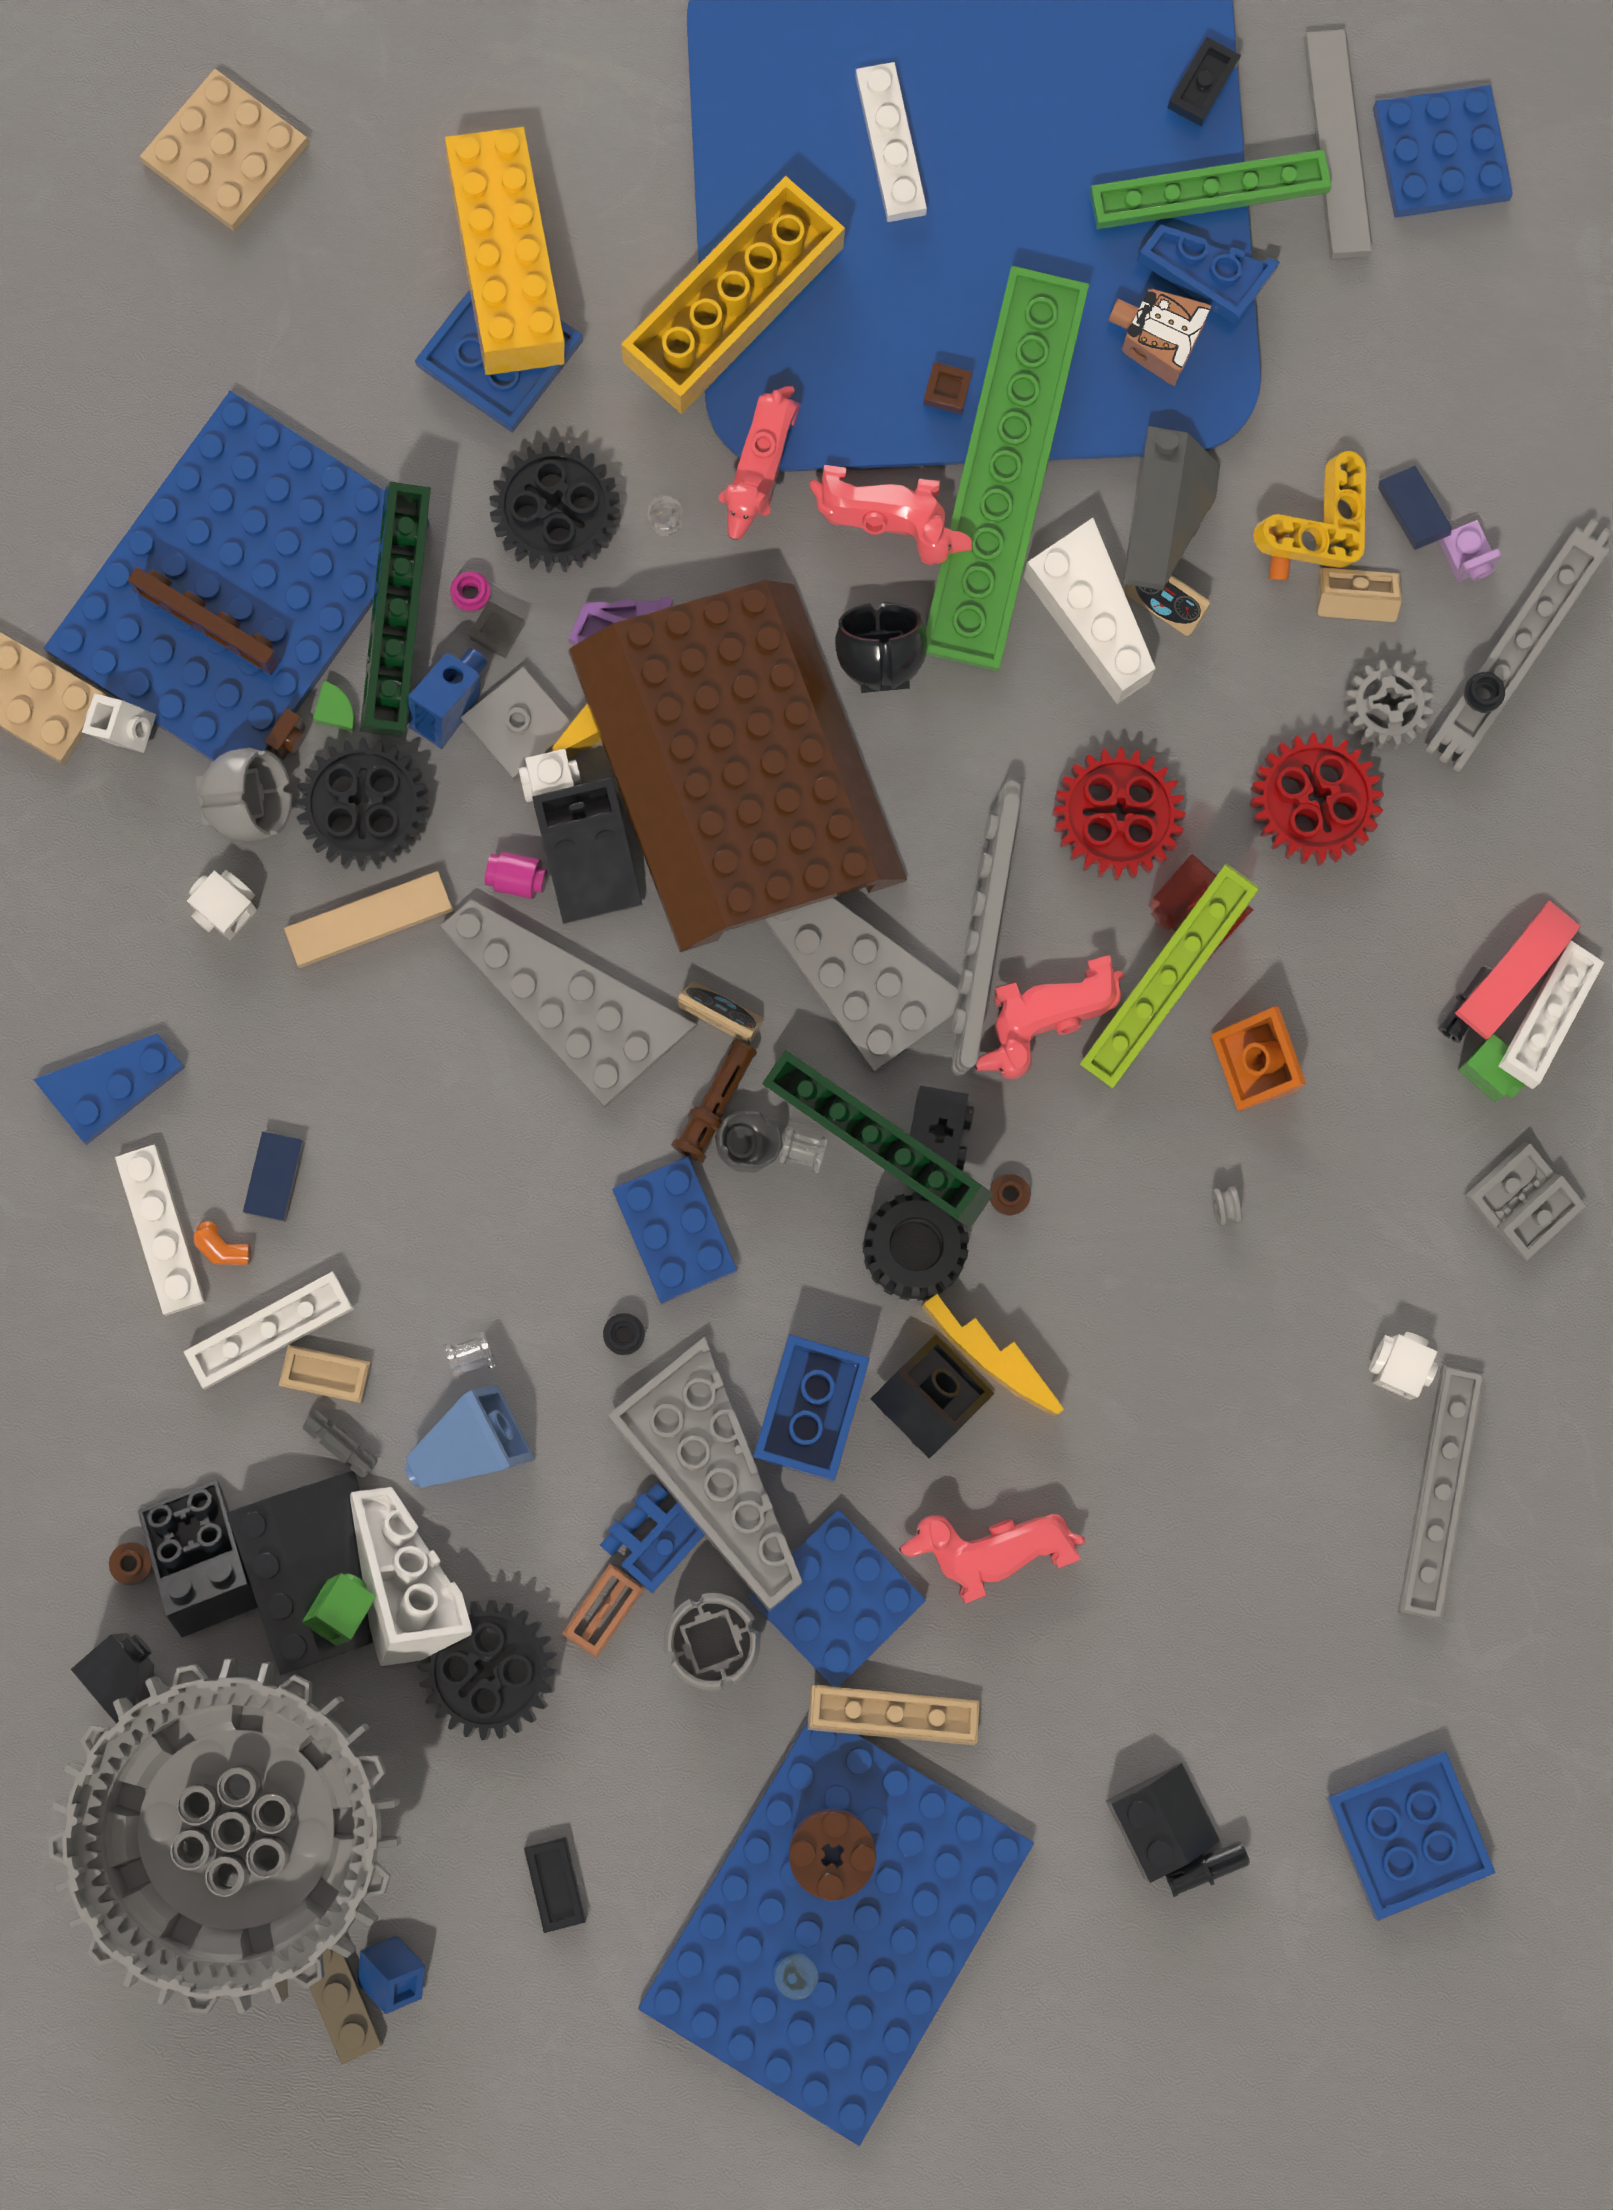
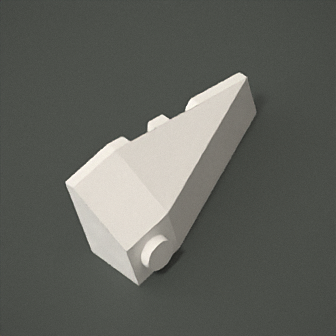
M387 1487L351 1492L350 1502L362 1580L367 1585L366 1590L376 1596L368 1610V1618L379 1666L420 1661L470 1636L472 1628L462 1592L455 1582L451 1583L439 1566L441 1560L435 1551H429L417 1532V1524L394 1489Z

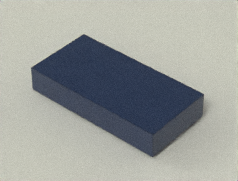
M1416 466L1379 481V491L1414 550L1451 535L1452 526Z
M262 1131L243 1209L245 1214L286 1222L304 1146L303 1140Z

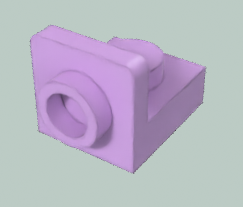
M1478 520L1451 531L1450 536L1438 540L1457 582L1469 577L1474 582L1491 575L1495 571L1494 566L1502 557L1499 548L1491 550Z

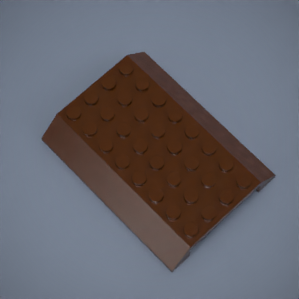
M770 580L759 581L615 622L569 648L570 658L679 952L718 941L725 931L865 887L868 893L907 880L795 584Z

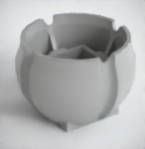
M254 748L231 750L217 757L207 767L204 775L195 777L203 826L211 825L218 833L239 842L263 840L273 834L280 833L285 828L291 813L292 794L284 791V787L290 783L284 765L275 754Z
M721 1593L702 1594L698 1602H693L691 1599L683 1602L668 1620L664 1632V1651L669 1653L673 1659L669 1665L671 1670L681 1681L702 1691H720L727 1682L733 1685L740 1683L750 1674L760 1652L761 1637L759 1631H755L752 1628V1622L755 1620L752 1613L735 1598ZM725 1614L739 1654L699 1668L686 1629Z

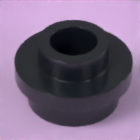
M1479 672L1470 677L1466 682L1464 698L1473 710L1482 713L1492 712L1502 704L1505 698V686L1502 680L1495 674ZM1486 688L1490 693V698H1480L1477 689Z
M621 1313L607 1321L603 1330V1339L606 1346L613 1353L630 1355L642 1346L645 1339V1330L637 1317ZM621 1327H628L632 1331V1337L628 1342H620L616 1338V1333Z

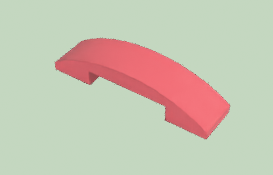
M1549 900L1455 1014L1485 1040L1489 1039L1545 974L1581 926Z

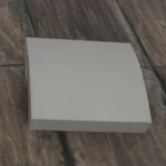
M1523 1142L1465 1195L1471 1205L1495 1232L1523 1260L1527 1261L1586 1207L1585 1203L1562 1175L1555 1174L1533 1145L1528 1142Z

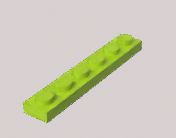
M1225 864L1081 1061L1080 1065L1113 1089L1261 888L1230 865Z

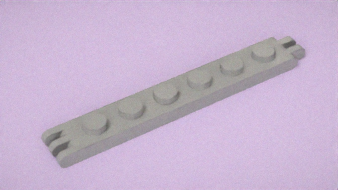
M1591 519L1583 531L1578 527L1574 529L1478 671V673H1493L1502 680L1505 686V698L1502 704L1492 712H1478L1467 704L1463 693L1425 749L1427 753L1432 755L1437 751L1440 743L1445 745L1446 749L1438 759L1444 764L1447 763L1453 752L1459 754L1460 757L1456 759L1452 767L1456 772L1459 773L1609 552L1610 548L1605 546L1604 543L1612 531L1605 527L1597 539L1590 536L1598 525L1597 521ZM1486 688L1477 689L1480 698H1490V693Z
M1014 780L1008 781L999 791L994 815L990 814L988 816L984 830V838L989 839L987 853L981 855L977 875L983 878L981 892L977 891L975 893L971 906V915L976 916L974 931H969L965 942L964 953L970 955L968 969H963L960 975L958 993L963 994L961 1009L957 1008L955 1010L951 1024V1032L956 1033L951 1070L957 1076H962L976 1064L1020 805V785Z

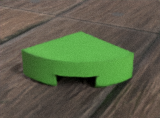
M323 681L313 716L314 722L354 732L355 716L349 699L337 686Z

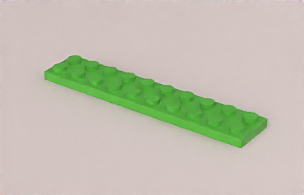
M1011 265L949 528L952 531L968 535L972 540L973 547L971 551L950 554L946 561L941 563L926 626L928 646L926 655L999 672L1089 288L1087 283Z

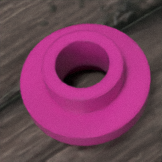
M467 571L459 574L453 580L450 587V595L453 603L459 609L466 612H475L486 606L491 596L489 582L483 575L474 571ZM469 587H473L478 590V594L474 598H466L463 595L464 591Z

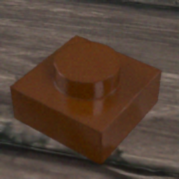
M934 362L923 405L962 415L972 372Z
M286 708L264 741L268 750L282 760L285 759L289 752L295 753L304 741L306 733L303 731L306 727L301 717Z

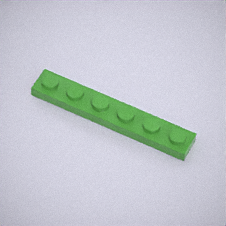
M1317 150L1093 185L1089 193L1096 229L1327 194L1330 192L1332 185L1325 151Z

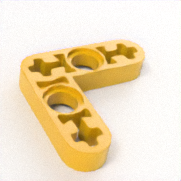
M1344 451L1330 459L1326 464L1324 523L1274 514L1259 522L1254 528L1253 537L1257 548L1267 555L1336 568H1344L1360 560L1365 549L1366 466L1363 459L1353 451ZM1344 464V470H1341L1340 466ZM1339 500H1344L1350 505L1352 511L1350 519L1344 518L1339 513L1337 506ZM1273 527V534H1275V535H1279V536H1286V535H1288V534H1290V535H1289V537H1284V538H1282V539L1276 541L1275 536L1272 535V534H1269V529H1271V528ZM1304 531L1314 536L1316 540L1315 551H1310L1304 546L1302 542ZM1342 541L1343 547L1348 548L1349 553L1346 554L1345 549L1342 547L1333 546L1329 548V545H1335Z

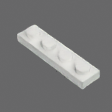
M895 62L856 69L857 87L887 222L925 216L927 207Z
M1570 941L1555 960L1498 1067L1531 1089L1539 1085L1604 962L1573 941Z
M154 1144L115 1157L163 1315L167 1316L206 1303L158 1146Z
M332 1271L184 1351V1354L201 1387L206 1390L354 1310L336 1274Z

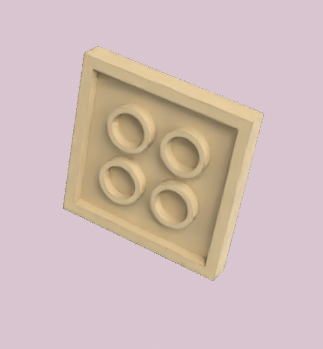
M214 69L143 151L140 159L144 165L235 232L305 150L309 142L305 135L218 70Z

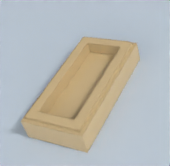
M288 1345L279 1386L362 1404L371 1362Z

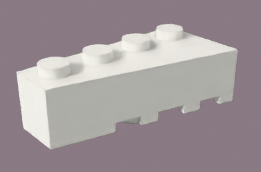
M1092 518L1028 561L1023 577L1110 696L1118 704L1148 684L1156 668L1096 523Z

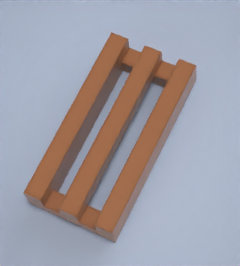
M610 1564L562 1634L597 1658L645 1587ZM612 1576H614L619 1582L584 1633L579 1636L574 1631ZM627 1585L633 1591L595 1646L588 1642Z

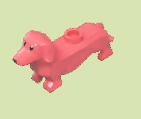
M786 386L773 390L772 393H764L759 396L753 422L736 470L733 485L728 484L727 488L718 497L719 501L727 505L728 536L733 540H740L745 535L756 515L767 517L770 514L771 493L779 473L787 433L790 426L795 425L801 404L789 399L795 391L793 386Z
M824 465L822 483L820 484L815 479L809 482L810 489L817 498V509L829 523L838 526L863 528L872 535L889 532L912 536L915 538L920 560L924 564L934 565L943 563L950 554L971 551L973 547L972 540L968 535L944 527L945 511L935 499L939 495L940 481L919 479L915 491L902 485L893 484L856 487L841 481V479H845L846 468Z
M1110 955L1087 962L1089 970L1085 971L1087 978L1081 983L1042 984L1030 988L1023 995L1020 994L1016 983L995 988V1005L1002 1007L995 1023V1031L1000 1048L979 1057L975 1065L976 1070L998 1071L1005 1079H1018L1022 1077L1031 1067L1030 1042L1032 1038L1040 1033L1055 1029L1059 1035L1072 1033L1081 1028L1080 1022L1101 1016L1110 1009L1115 1008L1121 1000L1122 995L1119 981L1125 976L1124 973L1120 970L1114 972Z
M1050 1514L1036 1517L1014 1525L1013 1519L1005 1520L989 1527L991 1535L975 1541H966L959 1537L946 1517L931 1515L919 1521L916 1535L899 1547V1550L908 1557L933 1552L942 1573L962 1585L959 1594L966 1604L986 1596L983 1582H999L1006 1579L1039 1555L1047 1556L1053 1553L1050 1557L1052 1563L1056 1564L1058 1568L1079 1561L1080 1557L1074 1545L1084 1544L1085 1537L1072 1533L1064 1518L1060 1515Z

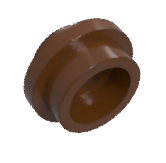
M1002 1175L990 1187L989 1191L994 1193L990 1203L997 1212L1003 1215H1017L1030 1202L1031 1192L1029 1185L1018 1175ZM1012 1187L1017 1191L1018 1197L1015 1201L1009 1202L1004 1199L1002 1193L1005 1188Z
M135 1542L119 1545L112 1552L109 1559V1569L114 1579L125 1585H135L144 1581L152 1569L148 1549ZM129 1555L134 1556L137 1560V1566L131 1572L126 1571L123 1567V1561Z

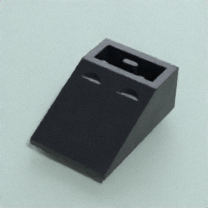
M612 777L532 796L563 924L643 905Z
M217 1479L138 1510L165 1615L182 1638L258 1608L227 1515L229 1508Z

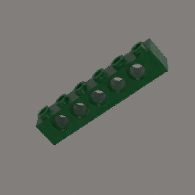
M390 481L384 492L360 732L401 737L406 731L408 696L411 684L431 487Z
M787 1050L783 1052L762 1083L765 1087L968 1228L972 1227L994 1195L983 1185Z

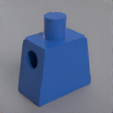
M471 648L465 652L460 660L451 654H445L408 696L409 728L440 749H443L462 723L461 717L473 708L480 697V673L488 664L484 656Z

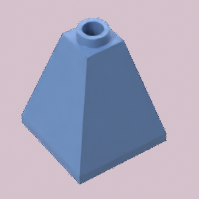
M494 1385L470 1390L465 1393L406 1457L408 1463L405 1464V1472L414 1486L423 1488L505 1470L529 1463L535 1457L499 1386Z

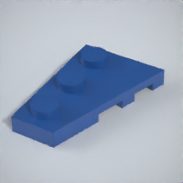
M1161 224L1141 249L1136 260L1194 299L1210 305L1211 310L1234 325L1244 315L1280 263L1266 258L1265 262L1247 257L1245 256L1246 251L1231 247L1230 251L1209 245L1205 238Z
M154 1034L33 1080L83 1143L87 1145L185 1067L158 1034Z

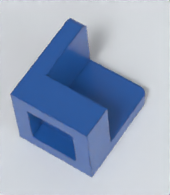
M394 1936L360 1950L358 1984L385 2014L422 1999L425 1965L399 1937Z

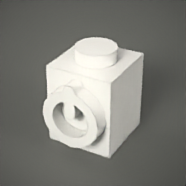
M94 693L91 705L86 713L82 733L115 746L144 753L156 714L123 700Z
M565 749L525 758L527 766L518 768L526 803L533 801L532 796L582 784L576 760L568 761Z
M214 870L209 877L206 875L202 876L189 891L191 896L187 902L195 910L191 918L207 932L216 928L228 940H231L257 912V909L251 902L256 895L227 870L221 875Z
M1405 1332L1404 1336L1400 1334L1393 1337L1384 1335L1370 1363L1369 1371L1375 1374L1372 1383L1409 1400L1418 1398L1423 1385L1429 1387L1436 1375L1438 1364L1434 1363L1437 1351L1427 1347L1429 1343L1427 1339L1411 1332Z

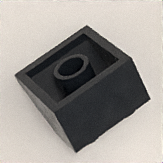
M935 1334L870 1399L930 1459L995 1393Z
M128 1633L109 1635L72 1667L71 1671L117 1724L119 1720L113 1702L127 1697L135 1706L150 1697L145 1681L153 1677L154 1664L148 1658L152 1654L150 1648L138 1635L135 1634L130 1637Z
M1182 1763L1106 1800L1143 1878L1149 1883L1189 1864L1220 1842Z

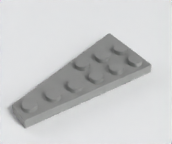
M834 898L763 919L872 1072L954 1015L957 1008L961 1009L963 994L958 993V989Z
M472 899L440 925L446 935L604 1108L696 1028V1024Z
M703 1337L607 1416L609 1421L770 1612L800 1587L802 1580L784 1534L781 1532L768 1494L758 1474V1469L735 1411H733L719 1371H717L706 1338Z

